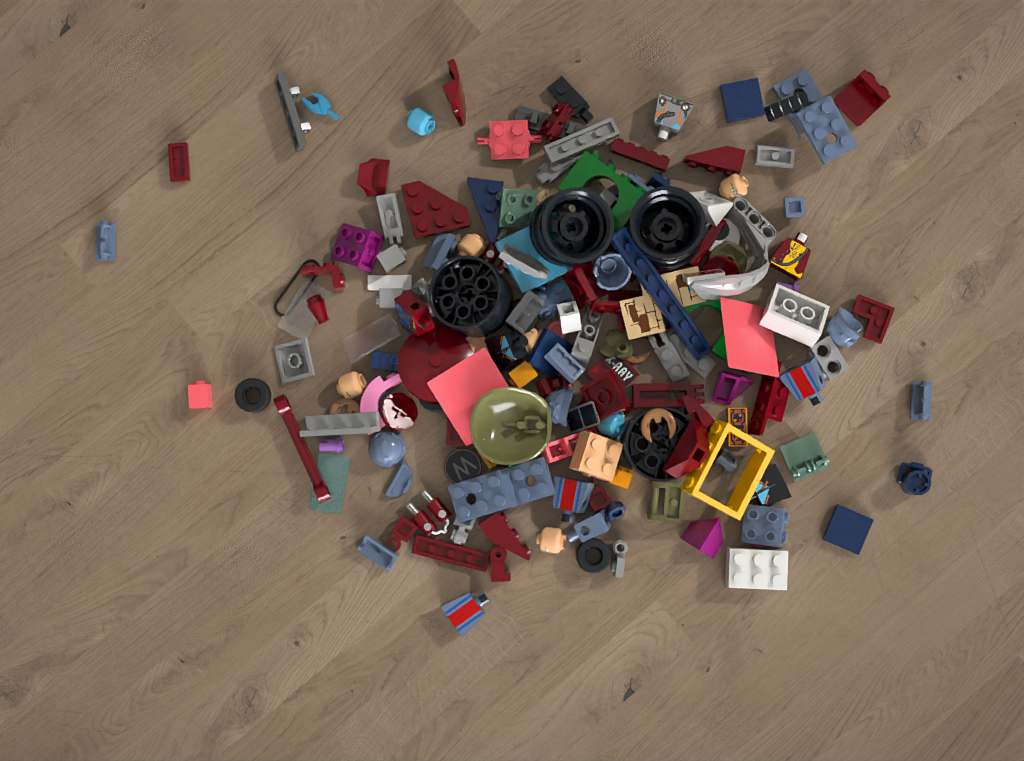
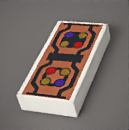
M721 269L685 273L682 274V280L689 285L694 280L725 276V272Z

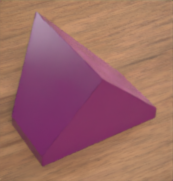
M720 371L712 395V401L730 406L733 400L755 382L741 375Z
M720 517L690 522L680 539L714 559L723 544Z

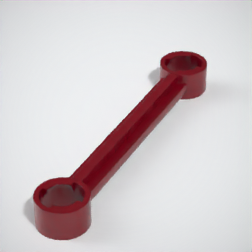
M285 394L273 398L275 406L284 420L312 482L317 499L320 503L331 499L330 491L322 479L304 437H300L299 431L301 430L294 417L289 400Z

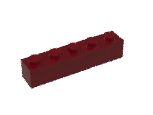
M620 138L614 139L610 149L611 153L662 172H666L670 161L666 155H658L657 152L647 151L646 148L641 146L636 147L635 144L631 142L626 143Z

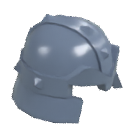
M614 251L605 252L594 259L593 273L597 277L596 284L602 289L617 290L629 281L632 274L631 269L620 254Z
M841 307L835 316H831L829 323L826 324V334L830 335L835 344L842 347L853 345L860 337L858 333L863 329V326L856 317Z
M562 389L553 391L546 397L545 401L549 406L552 421L555 424L559 423L565 428L568 426L569 420H567L571 399L575 398V390L566 391Z
M384 431L371 438L368 452L375 464L390 468L398 465L404 459L407 445L400 433L394 434L393 432Z

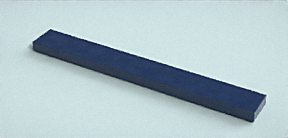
M622 225L613 233L611 243L693 358L698 361L712 349L648 257L638 250L629 230L625 225Z

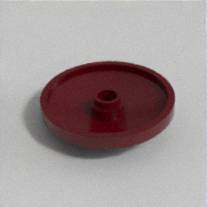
M434 326L433 330L426 331L420 336L411 334L403 343L398 355L399 376L405 388L412 395L423 401L439 403L427 383L474 353L468 341L460 333L448 327Z

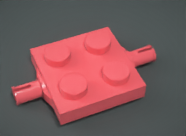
M528 120L490 121L489 136L477 137V141H482L477 142V144L489 145L491 160L529 159L531 143H542V139H539L542 138V135L530 134Z

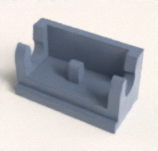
M369 534L364 537L362 543L357 548L359 552L388 572L400 556Z

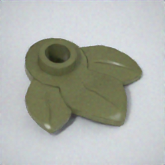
M609 330L606 333L607 343L598 348L605 357L611 358L616 356L621 360H627L632 356V345L635 339L629 340L627 332L622 334L618 330Z

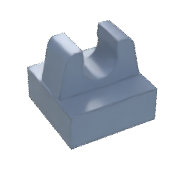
M804 197L783 199L785 218L805 216Z
M724 448L718 455L714 467L716 468L721 464L725 467L721 472L722 474L731 473L736 468L739 459Z

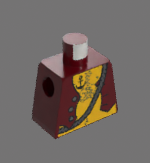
M798 232L794 240L787 237L769 258V266L799 281L803 276L811 250L804 246L808 236Z

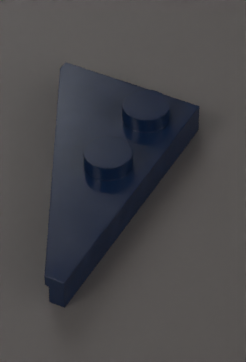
M467 177V184L470 187L479 216L486 229L487 237L492 246H495L501 202L497 200L496 195L502 191L504 182Z

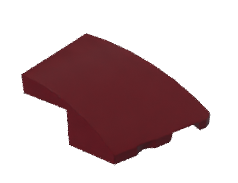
M453 58L447 62L448 72L453 81L443 85L442 88L457 122L462 127L465 125L466 102L458 68Z
M687 395L681 397L684 403L682 404L684 414L690 420L693 418L707 427L709 433L714 419L695 400Z

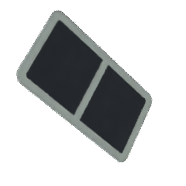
M593 401L568 410L567 420H569L567 427L570 434L600 424Z

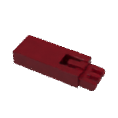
M691 382L632 384L633 408L683 407L682 399H671V390H684V392H676V397L687 395L698 404H704L703 399L697 400V396H704V392H696V389H703L704 384L691 385Z

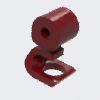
M563 375L555 379L547 377L535 382L540 397L556 391L558 387L574 386Z

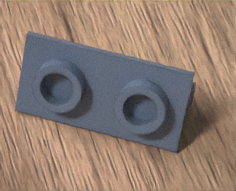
M108 221L97 222V261H116V223H108Z
M913 381L910 419L930 420L932 382Z

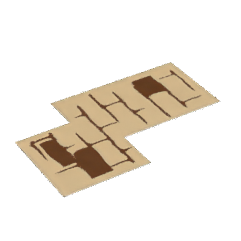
M698 266L660 275L682 307L706 302L694 290L690 291L689 285L682 280V274L699 272ZM642 285L643 296L619 301L629 340L665 331L661 311Z

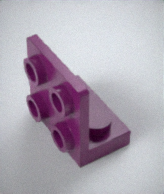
M343 223L330 258L372 273L377 259L376 255L379 254L384 237L371 230Z

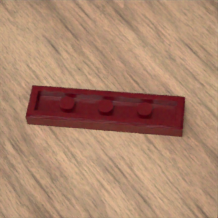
M416 534L411 552L486 572L490 553L419 534Z

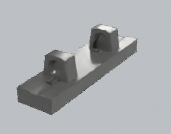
M285 72L277 73L274 79L295 150L301 151L307 145L304 134L310 132L311 126L309 122L300 123L293 98L299 96L300 90L298 86L289 87Z
M519 105L514 120H528L529 130L539 132L542 123L548 119L550 114ZM568 120L566 125L559 122L558 125L563 129L557 138L562 139L589 126Z

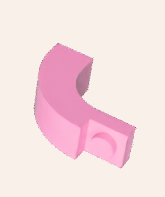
M396 372L388 375L385 382L381 376L375 378L367 386L361 399L360 413L379 412L380 430L387 426L380 414L379 403L381 397L386 391L402 382L399 374Z

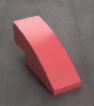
M593 427V428H591V429L582 431V432H592V433L598 435V432H597V430H596V427ZM580 432L548 443L540 456L546 458L547 464L572 456Z

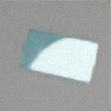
M319 453L317 467L332 498L320 503L313 489L310 509L323 511L324 513L341 514L351 458L337 456V454Z

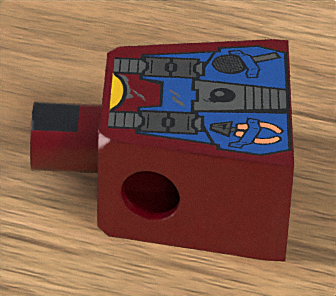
M411 290L394 299L403 329L416 336L433 330L435 324L431 319L428 306Z

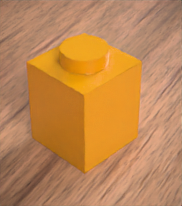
M524 361L508 373L510 378L507 380L513 387L523 388L535 379L538 374L529 363Z

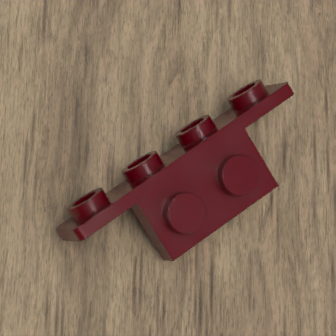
M609 290L608 301L593 300L590 311L597 314L614 313L615 315H622L619 301L643 296V293L635 290Z
M777 361L778 371L780 372L782 363ZM763 374L749 423L748 434L763 436L767 419L782 423L790 390L784 383L777 381L778 377Z

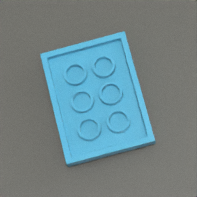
M557 214L552 215L554 220L558 219ZM567 225L566 227H567L568 229H567L566 231H567V232H570V231H571V230L569 229L570 226ZM529 227L495 243L499 253H501L502 248L507 243L538 260L549 269L547 279L543 280L539 277L535 278L530 274H525L519 268L505 263L521 295L565 274L572 267L576 266H558L544 260L532 245ZM556 232L550 234L551 239L557 238ZM570 243L566 245L567 251L572 250Z

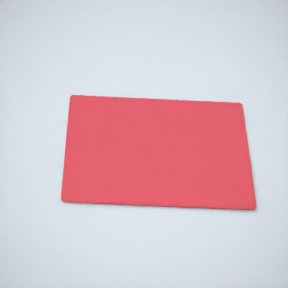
M720 297L728 366L730 368L779 377L773 330L759 325L765 307Z
M486 348L480 349L427 383L466 446L473 443L470 433V418L476 402L490 390L509 387Z

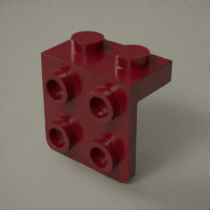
M864 69L833 101L856 126H861L891 96L888 89L883 85L880 86L875 76Z
M334 262L323 263V266L315 267V264L303 265L304 268L300 269L302 277L332 275L335 293L343 292L342 287H346L344 273L340 272L339 265H335Z

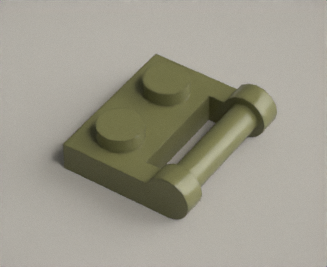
M650 481L652 490L650 512L647 513L648 520L682 523L685 491L680 489L682 484ZM659 488H665L663 515L657 514Z

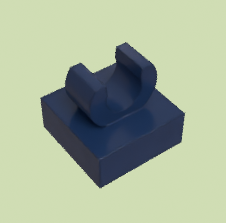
M655 172L646 186L650 185L653 188L669 186L671 183L669 178L664 179L661 176V172Z

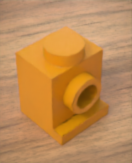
M617 465L613 480L608 482L628 489L633 475L631 474L632 470Z

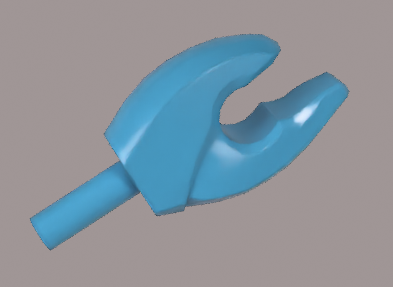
M312 92L311 94L318 99L316 104H312L304 97L301 98L303 104L313 113L324 116L329 114L334 119H339V116L330 110L331 104L325 96Z

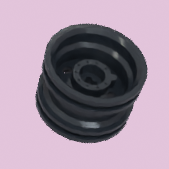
M661 186L651 189L637 200L631 212L629 232L638 250L648 257L655 269L668 271L681 268L688 264L700 249L705 230V214L702 206L691 193L678 187ZM675 209L677 214L670 213V210ZM652 212H657L658 214L655 218L650 216ZM687 223L690 227L685 230L682 225ZM663 229H668L669 234L666 235ZM644 230H650L651 234L649 236H645L643 234ZM681 241L683 243V246L678 248L676 247L675 242ZM659 243L663 245L661 251L656 249V245Z
M582 187L562 190L541 201L535 208L529 224V236L536 252L544 260L558 266H572L594 260L608 248L614 233V218L607 202L599 194ZM570 205L575 206L574 212L569 210ZM552 213L557 214V220H554L552 218ZM586 216L590 218V223H587ZM567 225L570 226V228H569V229L571 230L570 232H567V231H566V230L568 229V228L566 227ZM552 232L557 233L556 239H551L550 234ZM585 235L589 237V241L587 243L583 241ZM568 243H570L572 247L571 251L566 250V245Z

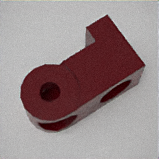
M499 545L493 547L490 552L491 582L511 581V573H505L507 551Z

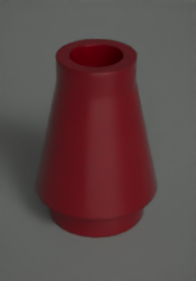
M320 294L306 300V306L319 324L329 320L324 298Z

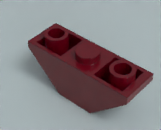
M691 419L663 468L665 472L678 479L700 468L710 451L707 427L697 420Z

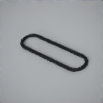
M309 259L302 264L300 269L304 268L303 265H306L309 262H314L317 265V267H319L320 264L314 259ZM299 269L290 281V283L287 285L285 290L282 292L280 297L275 302V312L279 316H288L294 310L296 305L299 303V301L304 296V294L309 289V287L314 282L317 276H314L311 279V281L306 286V288L301 293V295L296 300L291 309L287 313L282 314L277 310V305L284 296V294L287 292L289 287L292 285L294 280L299 275Z

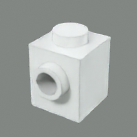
M576 301L557 304L562 333L582 330Z

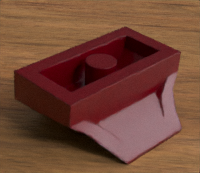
M371 158L368 162L359 165L357 184L365 191L367 197L376 198V196L386 194L390 160Z

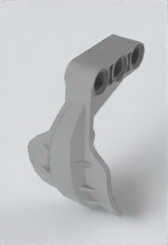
M737 197L732 201L733 206L726 216L738 228L755 256L754 262L751 264L750 273L694 280L689 285L704 300H719L720 297L727 298L748 291L761 281L768 272L770 262L767 247L776 237V229L743 197Z

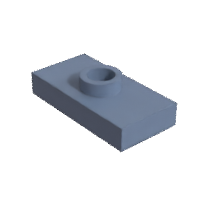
M559 343L544 356L571 384L585 371Z

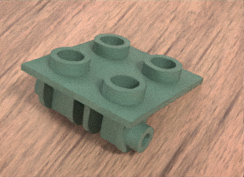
M502 189L500 193H497L496 198L501 202L498 227H528L536 206L537 190Z
M815 432L779 447L794 482L830 468L828 465L829 459L827 455H824Z

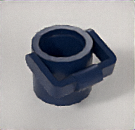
M903 462L900 465L897 483H900L901 489L909 495H923L931 487L932 470L924 466V464ZM905 467L912 469L904 473Z

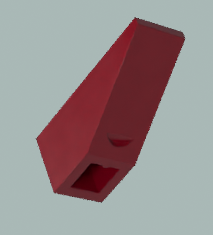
M723 146L687 155L682 163H687L686 166L691 168L703 167L705 171L716 173V171L723 172V175L728 177L732 174L739 175L746 150Z
M497 511L478 524L491 542L528 561L531 559L529 556L531 551L526 544L521 545L518 540L520 535L515 528L510 529L507 524L509 519L504 512L499 513Z

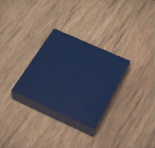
M758 78L720 85L727 123L765 115Z
M544 328L526 362L555 379L559 371L544 356L557 343L568 353H570L573 345L549 329Z
M837 504L822 540L859 555L874 520Z

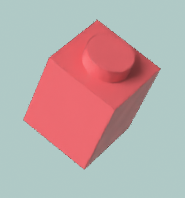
M193 381L194 385H188L189 408H212L211 384H205V381Z

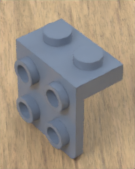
M748 504L744 511L742 542L783 547V543L787 542L785 524L789 523L787 508Z

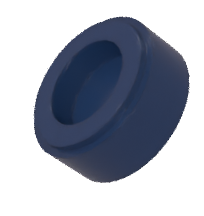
M616 501L609 504L605 512L609 519L617 520L625 514L626 509L622 502Z

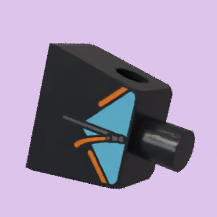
M517 330L484 340L490 356L500 373L514 368L528 355L525 348L529 343L528 339L524 335L520 336Z
M776 464L767 466L750 502L756 499L758 505L764 506L792 497Z

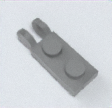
M659 332L664 342L662 345H659L656 337L651 334L648 336V339L672 382L674 383L689 375L690 370L666 332Z

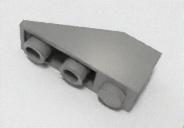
M587 306L581 322L582 330L578 331L570 354L584 369H586L605 315V313L597 314L591 312L589 306Z

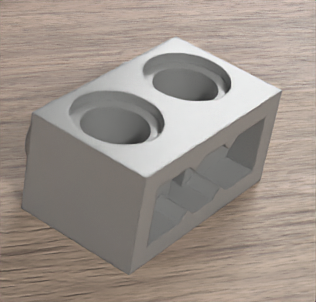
M830 335L816 342L813 347L806 348L808 359L816 356L826 381L832 380L850 368ZM819 346L825 349L824 356L818 355L817 348ZM830 362L835 365L833 373L827 369V365Z

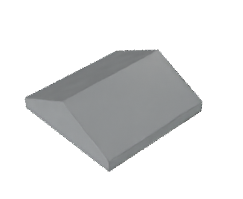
M307 338L274 346L282 384L315 375Z

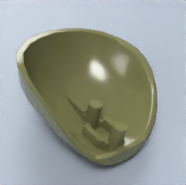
M515 387L495 388L482 395L473 407L470 418V433L473 444L480 455L493 463L514 465L529 461L545 450L551 437L552 417L549 406L542 397L531 391Z

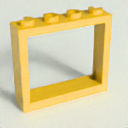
M715 419L708 433L710 451L700 468L687 474L680 489L723 513L740 520L775 451L729 423ZM728 432L756 448L725 506L699 492V489Z

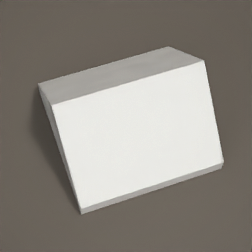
M705 190L690 192L702 206L705 222L714 226L719 224L733 206V202Z

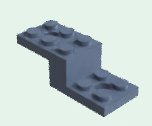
M807 68L772 87L779 101L793 96L795 90L806 92L810 105L791 112L787 116L799 137L806 134L823 165L858 146L831 96L822 97ZM828 134H833L836 137L835 143L831 144L827 141L826 137Z
M545 457L448 486L459 523L556 494ZM530 475L536 478L534 486H530L527 482ZM471 493L476 496L475 504H471L468 501V496Z

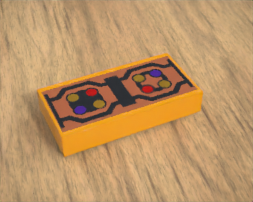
M727 408V423L748 435L747 408ZM728 432V446H748L747 442Z

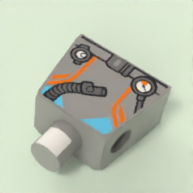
M660 92L652 123L653 127L659 129L656 138L661 141H667L670 133L677 135L694 104Z

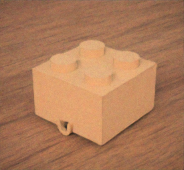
M580 432L569 469L581 472L586 477L592 476L600 480L612 481L623 444L592 432Z

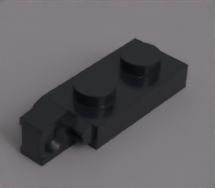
M563 76L548 88V91L558 102L569 103L568 106L573 109V117L577 119L581 117L587 124L593 119V115L588 111L590 108L588 103Z

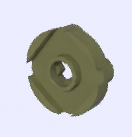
M724 241L713 248L709 258L721 255L731 257L738 267L739 274L745 272L747 256L740 245Z

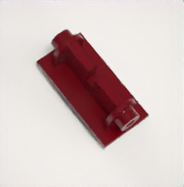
M558 102L551 110L552 113L542 123L539 134L547 135L546 138L550 141L557 139L563 129L558 125L559 122L566 125L573 114V109L568 106L569 103Z

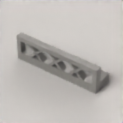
M379 412L305 416L306 430L299 432L300 437L374 433L380 431Z

